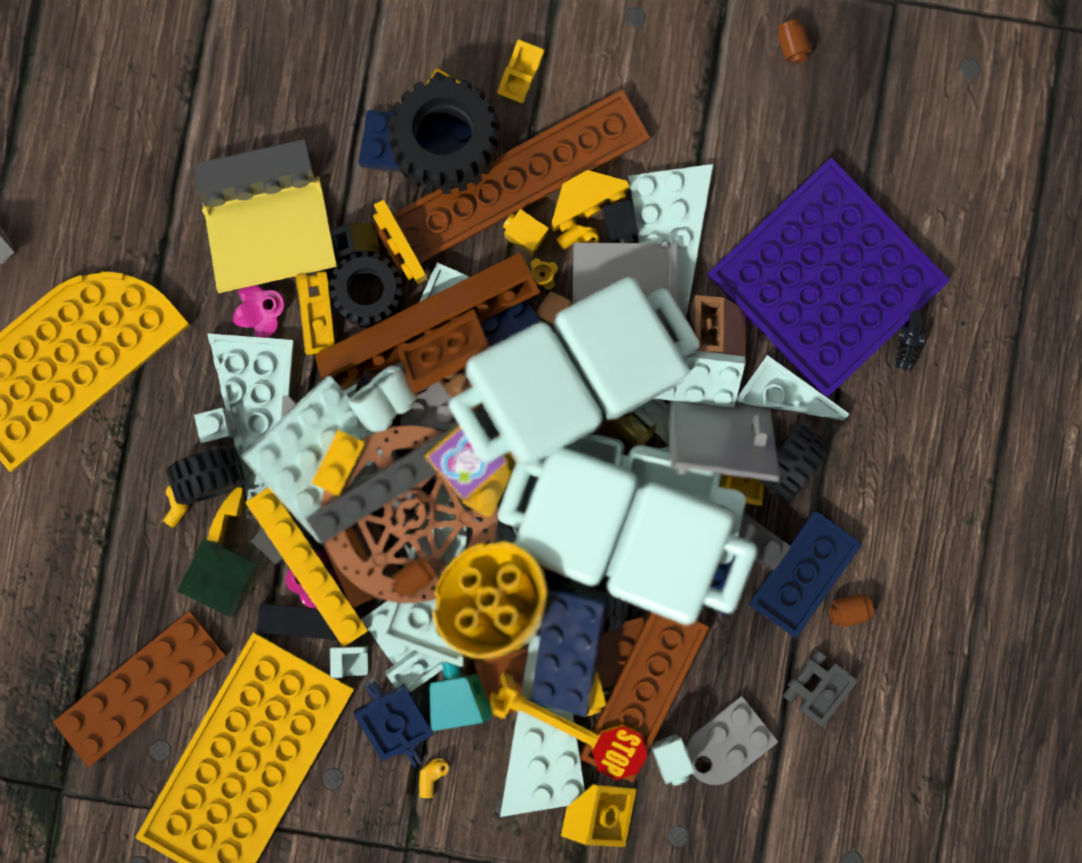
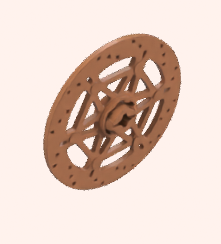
M398 426L381 432L378 431L362 439L361 441L365 442L351 470L353 474L348 476L339 496L348 491L357 473L368 462L375 461L379 471L394 463L391 456L392 450L418 448L442 432L421 426ZM377 448L382 450L383 456L379 455ZM437 472L434 474L437 480L430 495L422 492L421 487L432 476L383 506V518L367 515L358 521L361 531L372 551V555L367 562H363L354 552L345 530L335 535L337 540H334L333 536L325 541V544L340 571L365 592L391 602H427L437 597L434 593L439 581L438 577L432 580L433 584L411 600L407 596L401 599L396 591H391L393 589L391 584L395 580L382 575L383 568L387 563L408 565L415 560L394 557V554L408 541L419 555V559L416 560L424 558L436 575L438 572L442 575L446 567L441 557L462 527H471L473 529L472 537L465 550L477 544H486L487 541H489V544H493L498 523V505H496L491 517H485L475 510H464L453 488ZM442 484L445 485L454 504L453 508L434 502ZM324 490L321 507L332 501V496L336 498L338 496ZM406 494H415L412 500H404L396 506L394 511L396 523L393 526L390 518L393 516V509H391L393 502L396 499L401 500L405 498ZM425 502L427 503L429 508V512H427V517L424 508ZM416 505L414 514L417 518L415 520L409 519L404 523L406 514L403 513V510L411 509ZM436 511L453 514L456 516V519L436 522ZM481 517L483 520L481 522L474 521V518ZM425 518L428 519L424 529L419 528L414 531V534H405L408 529H415L424 523ZM365 521L385 525V530L377 545L374 543ZM452 527V531L440 549H437L432 529ZM389 534H394L399 538V541L387 553H383L382 550ZM427 536L431 556L425 554L417 543V539ZM370 568H374L373 573L368 576L367 573Z

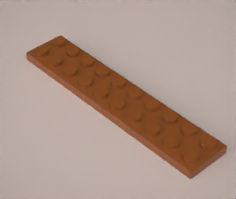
M622 89L498 156L497 161H492L493 168L488 175L482 173V181L477 185H474L472 182L467 184L468 190L459 192L458 188L451 189V194H442V189H437L435 193L424 196L392 215L417 260L422 265L507 219L511 213L516 214L520 209L523 210L560 190L563 183L587 170L595 171L650 141V136ZM375 223V229L401 276L405 273L400 265L405 262L401 254L394 255L387 242L391 236L386 228L380 230L377 223Z

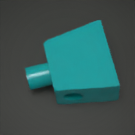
M443 662L442 668L445 679L430 683L429 687L432 731L479 724L492 719L493 714L479 676L477 674L462 676L460 666Z

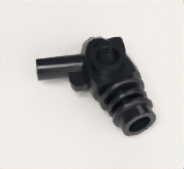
M916 310L910 313L908 326L903 325L901 327L898 341H901L904 347H897L902 353H897L901 358H895V367L907 371H912L913 366L916 365L912 362V360H917L913 355L920 356L921 354L915 351V349L918 350L919 347L924 348L929 331L924 330L926 322L924 316Z

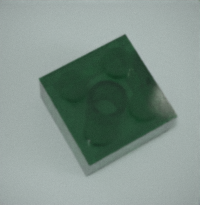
M203 539L177 592L228 617L235 616L260 567V563L214 541Z

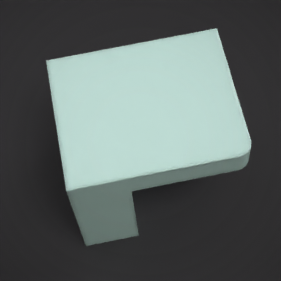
M368 646L330 648L331 678L367 675Z

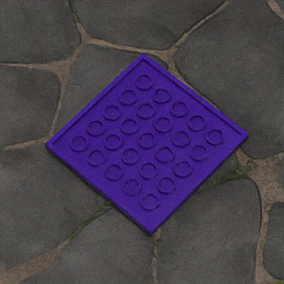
M832 158L822 165L707 274L721 291L741 308L746 317L825 397H828L895 334L909 320L912 311H919L950 281Z

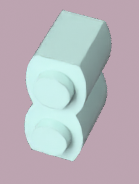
M389 366L376 375L368 385L356 392L349 399L348 403L366 430L381 432L391 426L392 420L397 413L401 414L408 411L413 406V402L418 395L417 393L414 394L409 387L406 375L401 367Z

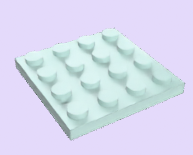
M326 376L241 456L319 543L320 541L305 517L321 508L324 489L311 483L337 431L340 430L359 440L376 433L364 428L348 403L350 398L331 376ZM377 448L379 455L383 456L382 450ZM392 450L391 456L395 462L401 457L395 450ZM375 461L368 462L357 473L348 490L379 471Z

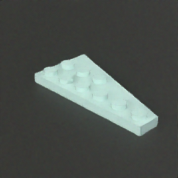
M713 164L632 175L628 178L633 213L639 231L638 243H662L664 241L669 242V244L677 243L676 303L685 318L687 316Z
M207 334L220 381V389L230 430L233 435L234 447L237 449L247 480L243 485L247 500H249L268 486L241 456L281 419L282 395L290 397L295 341Z
M442 484L434 502L453 508L454 504L445 485ZM456 493V495H457V497H458V499H459V501H460V503H461V505H462V508H463L464 510H467V505H465V504L462 503L463 500H462V499L459 497V495ZM427 505V508H426V517H427V512H429L428 505ZM436 511V522L456 519V516L453 514ZM425 518L424 523L419 527V529H424L426 527L428 519ZM452 527L432 529L437 549H440L452 531ZM466 527L460 529L441 557L445 567L465 551ZM427 536L417 539V543L425 554L431 556ZM412 547L408 559H419V555ZM440 572L437 573L438 579L441 577ZM436 599L420 603H391L379 636L380 638L463 667V654L451 648L443 640L436 628L433 617Z
M540 633L529 642L521 694L525 695L529 701L532 694ZM535 703L574 722L573 713ZM522 711L517 713L500 817L569 806L585 792L577 738Z

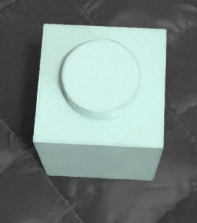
M220 408L194 415L202 444L211 445L233 439L225 409Z

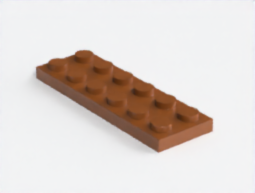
M188 611L54 720L53 724L89 768L220 662L227 654L194 613Z
M650 611L606 700V706L602 708L593 726L592 732L599 734L603 730L624 724L641 733L646 751L648 752L709 629L708 624L696 619L692 624L686 625ZM585 743L579 757L581 760L596 766L591 749L592 746ZM637 774L625 777L623 779L633 783Z
M643 617L625 621L621 628L613 629L611 632H602L596 667L602 688L615 684L643 627ZM528 647L474 662L491 711L492 707L489 696L492 692L498 694L499 690L503 688L500 677L502 672L514 677L517 692L521 693ZM509 708L507 714L517 711Z

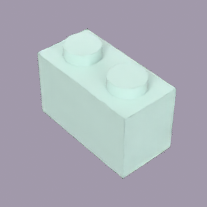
M677 734L651 744L650 747L666 784L672 782L673 785H678L689 780L688 775L694 773L683 742Z

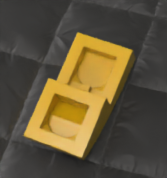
M518 39L509 65L506 66L497 94L523 104L536 76L545 49Z
M236 487L225 499L212 522L207 540L223 543L229 515L241 517L246 497L244 488Z

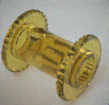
M630 412L610 420L604 415L602 417L603 420L599 424V427L602 428L608 423L633 448L645 445L654 435L653 432L657 428V425L654 424L648 430Z

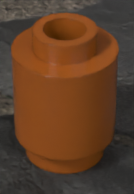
M799 19L790 20L777 27L779 31L777 37L785 61L799 64L808 60V55L812 52V48L804 25L800 24Z
M424 558L418 561L415 559L392 576L395 582L391 585L401 599L407 596L411 600L433 584L432 580L437 575Z
M855 594L833 600L832 607L828 609L831 622L837 624L840 629L867 622L868 618L874 617L873 604L868 595Z

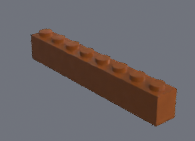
M521 252L315 354L321 378L324 379L326 376H331L342 390H346L360 381L364 369L384 370L389 366L400 363L401 360L397 350L472 309L475 310L482 322L540 293Z

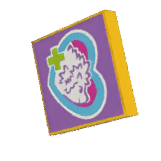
M460 425L424 455L463 501L508 463V460L503 455L491 462H482Z

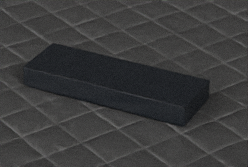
M260 604L257 633L338 640L318 609Z

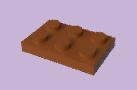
M472 309L397 351L409 387L416 394L466 367L472 357L491 348L479 316Z

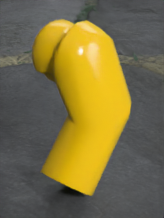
M575 225L556 238L557 243L563 250H566L574 243H598L600 240L599 234L595 229L583 225Z
M169 485L166 489V495L169 497L171 509L163 521L170 527L175 528L188 511L189 504H177Z
M441 758L433 759L420 770V798L434 797V782L442 775L445 776L449 771V765Z

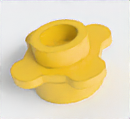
M534 259L530 266L536 284L543 286L546 290L552 289L555 285L553 281L554 274L558 272L557 264ZM541 272L545 273L544 277L540 276Z

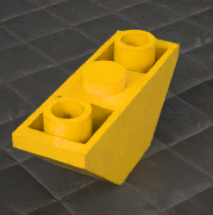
M587 170L563 183L552 219V230L555 232L561 229L562 232H565L577 224L575 220L585 215L586 218H590L598 214L602 210L600 208L602 205L608 202L611 204L620 202L627 197L625 193L629 190L628 182Z

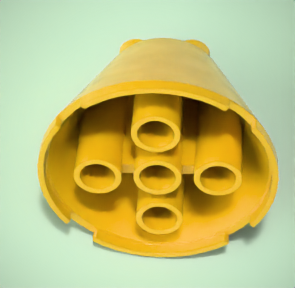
M502 541L500 543H481L472 546L459 554L446 567L437 583L434 593L437 597L435 611H433L436 628L440 636L451 648L465 656L486 659L521 649L537 636L542 627L546 599L544 576L534 558L519 546Z

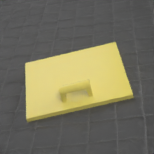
M315 177L316 182L309 183L302 188L290 187L281 189L280 192L275 194L263 193L255 195L248 200H232L218 207H205L203 204L202 211L206 218L218 293L337 267L319 177Z

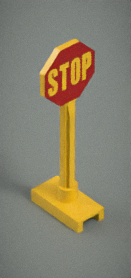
M502 672L500 677L503 688L499 690L498 694L492 692L489 696L494 715L504 719L509 708L517 712L522 711L591 745L598 772L615 780L639 773L648 756L640 732L621 724L596 734L527 700L525 695L517 692L514 677Z

